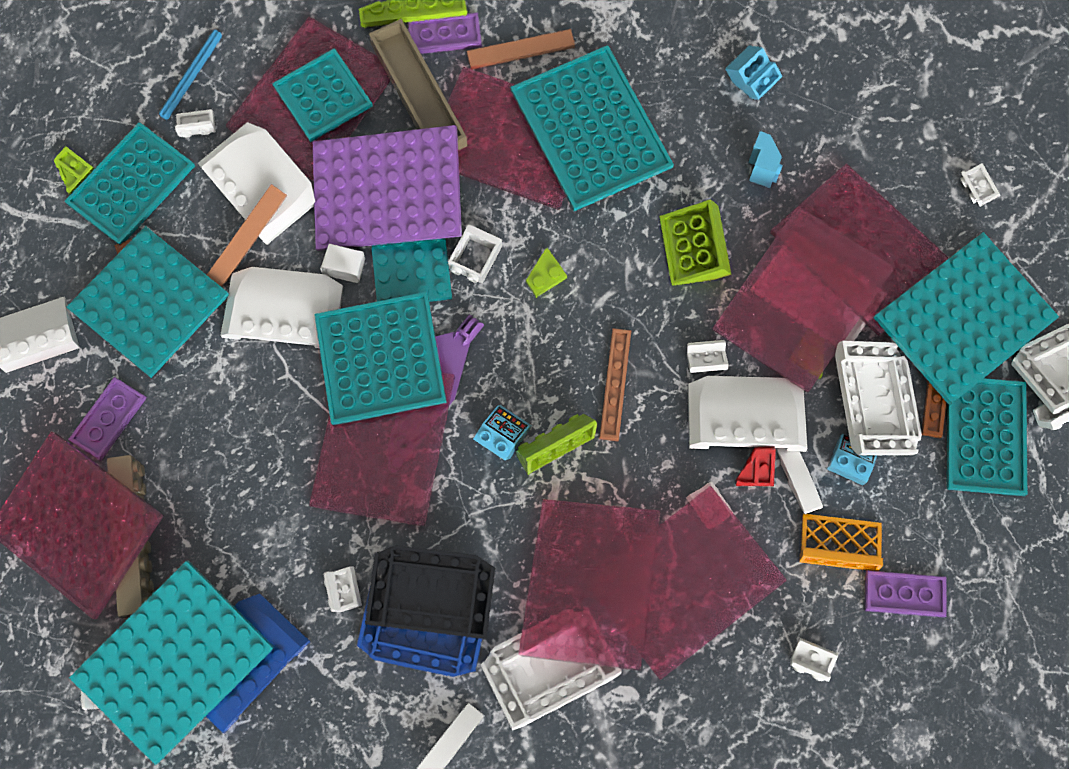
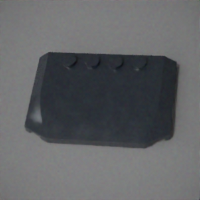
M398 545L376 552L374 555L365 624L487 639L496 568L473 554Z

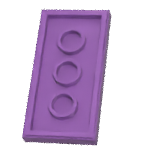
M478 13L408 22L409 33L421 54L482 47Z
M114 377L68 440L101 461L147 397Z
M866 570L865 611L946 617V577Z

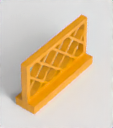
M811 514L802 515L799 562L868 571H879L883 566V558H881L882 523ZM807 520L815 521L819 527L812 532L807 526ZM834 523L839 529L832 534L825 525ZM853 525L858 532L851 536L845 527ZM868 527L876 528V536L872 539L864 531ZM820 529L829 536L823 542L815 535ZM840 531L848 538L843 544L834 537ZM860 533L868 541L862 547L854 539ZM812 537L818 543V546L808 548L806 547V540ZM830 539L838 546L834 551L829 550L824 545ZM851 541L858 550L855 553H849L844 546ZM871 544L876 549V556L869 555L864 548Z

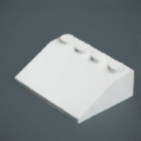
M65 297L0 318V368L7 373L80 348Z

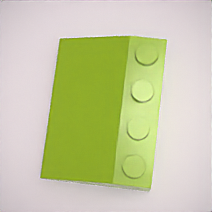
M710 199L659 216L671 285L710 281L732 275L719 206Z
M578 414L574 415L568 420V423L554 426L548 434L542 433L535 437V441L521 444L518 447L519 450L516 451V456L527 475L594 439L597 422L585 414L580 416Z

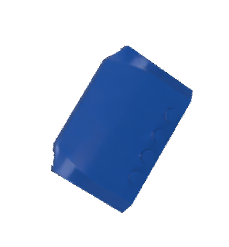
M367 598L357 646L365 651L373 660L450 677L476 671L482 639L366 625Z
M260 593L238 601L234 607L275 648L206 715L222 733H226L252 701L311 642Z

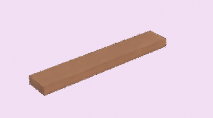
M571 29L469 50L467 51V56L472 70L575 48Z
M270 185L208 272V277L221 287L225 285L288 195L274 185Z
M612 328L599 437L602 440L619 441L631 330Z

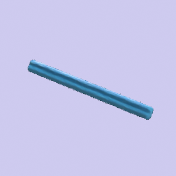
M217 30L212 31L160 110L159 115L162 118L169 119L222 38L221 32Z

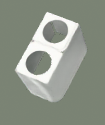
M329 244L320 269L322 274L329 277L360 283L365 256L362 251Z

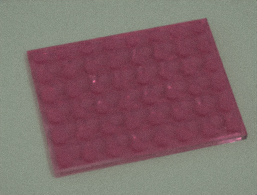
M308 17L228 121L226 127L235 133L248 122L266 129L302 173L314 180L313 142L349 138L369 109L310 142L274 89L272 83L334 48L362 87L372 105L391 80L378 56L315 19Z
M463 67L448 100L450 108L467 137V147L458 150L459 175L560 210L566 195L510 91V87L515 84Z
M847 163L770 231L789 252L878 336L885 330L873 317L949 259Z
M797 207L712 330L809 393L834 357L837 344L845 341L895 267L805 210Z
M442 373L447 403L337 425L331 424L329 414L309 506L425 527L455 375Z
M51 431L0 510V543L89 617L97 619L164 515L60 435Z
M710 486L586 584L661 680L786 582L787 579L712 486Z
M543 499L519 656L641 671L660 510Z

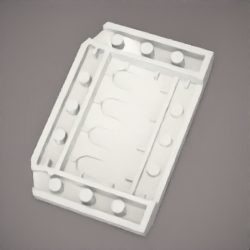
M248 122L198 162L200 167L245 220L271 184L288 195L259 235L266 245L314 206L313 184L266 129Z
M250 267L232 273L221 337L239 340L241 338L313 345L315 348H320L314 314L341 309L344 287L325 274Z
M1069 324L1025 344L1011 364L1052 414H1060L1069 410Z
M841 341L837 344L835 358L850 444L857 455H915L918 453L919 449H916L918 441L921 440L922 432L908 360L905 355H900L896 343Z
M706 376L688 384L689 448L709 449V446L786 448V451L806 452L807 434L803 386L785 378Z
M584 609V611L565 610L495 646L487 659L481 664L512 730L521 728L604 685L622 673L588 609Z

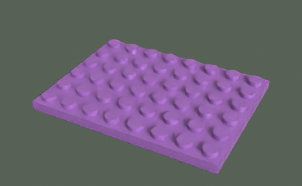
M456 125L313 142L316 250H327L329 244L352 248L462 237Z

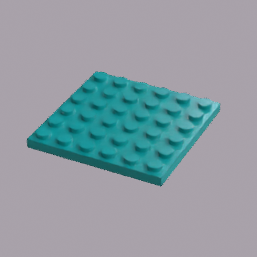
M145 226L72 300L67 309L152 378L229 296V293Z
M427 292L314 314L332 425L447 403Z

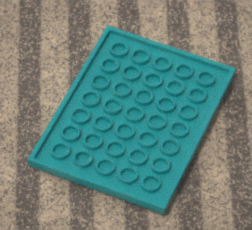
M608 45L510 87L511 93L573 211H577L667 171L674 166Z
M982 232L873 318L950 406L1059 318V316L988 236Z
M187 560L69 679L157 765L275 647Z

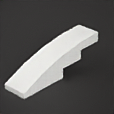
M775 448L780 458V464L788 478V484L803 513L806 514L823 508L800 451H786V448Z
M468 703L417 769H444L483 719L484 715Z

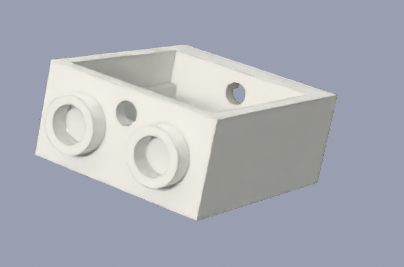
M468 224L448 261L449 269L456 275L462 274L466 276L468 280L474 283L479 282L483 284L502 248V239ZM470 239L492 249L481 273L458 264Z

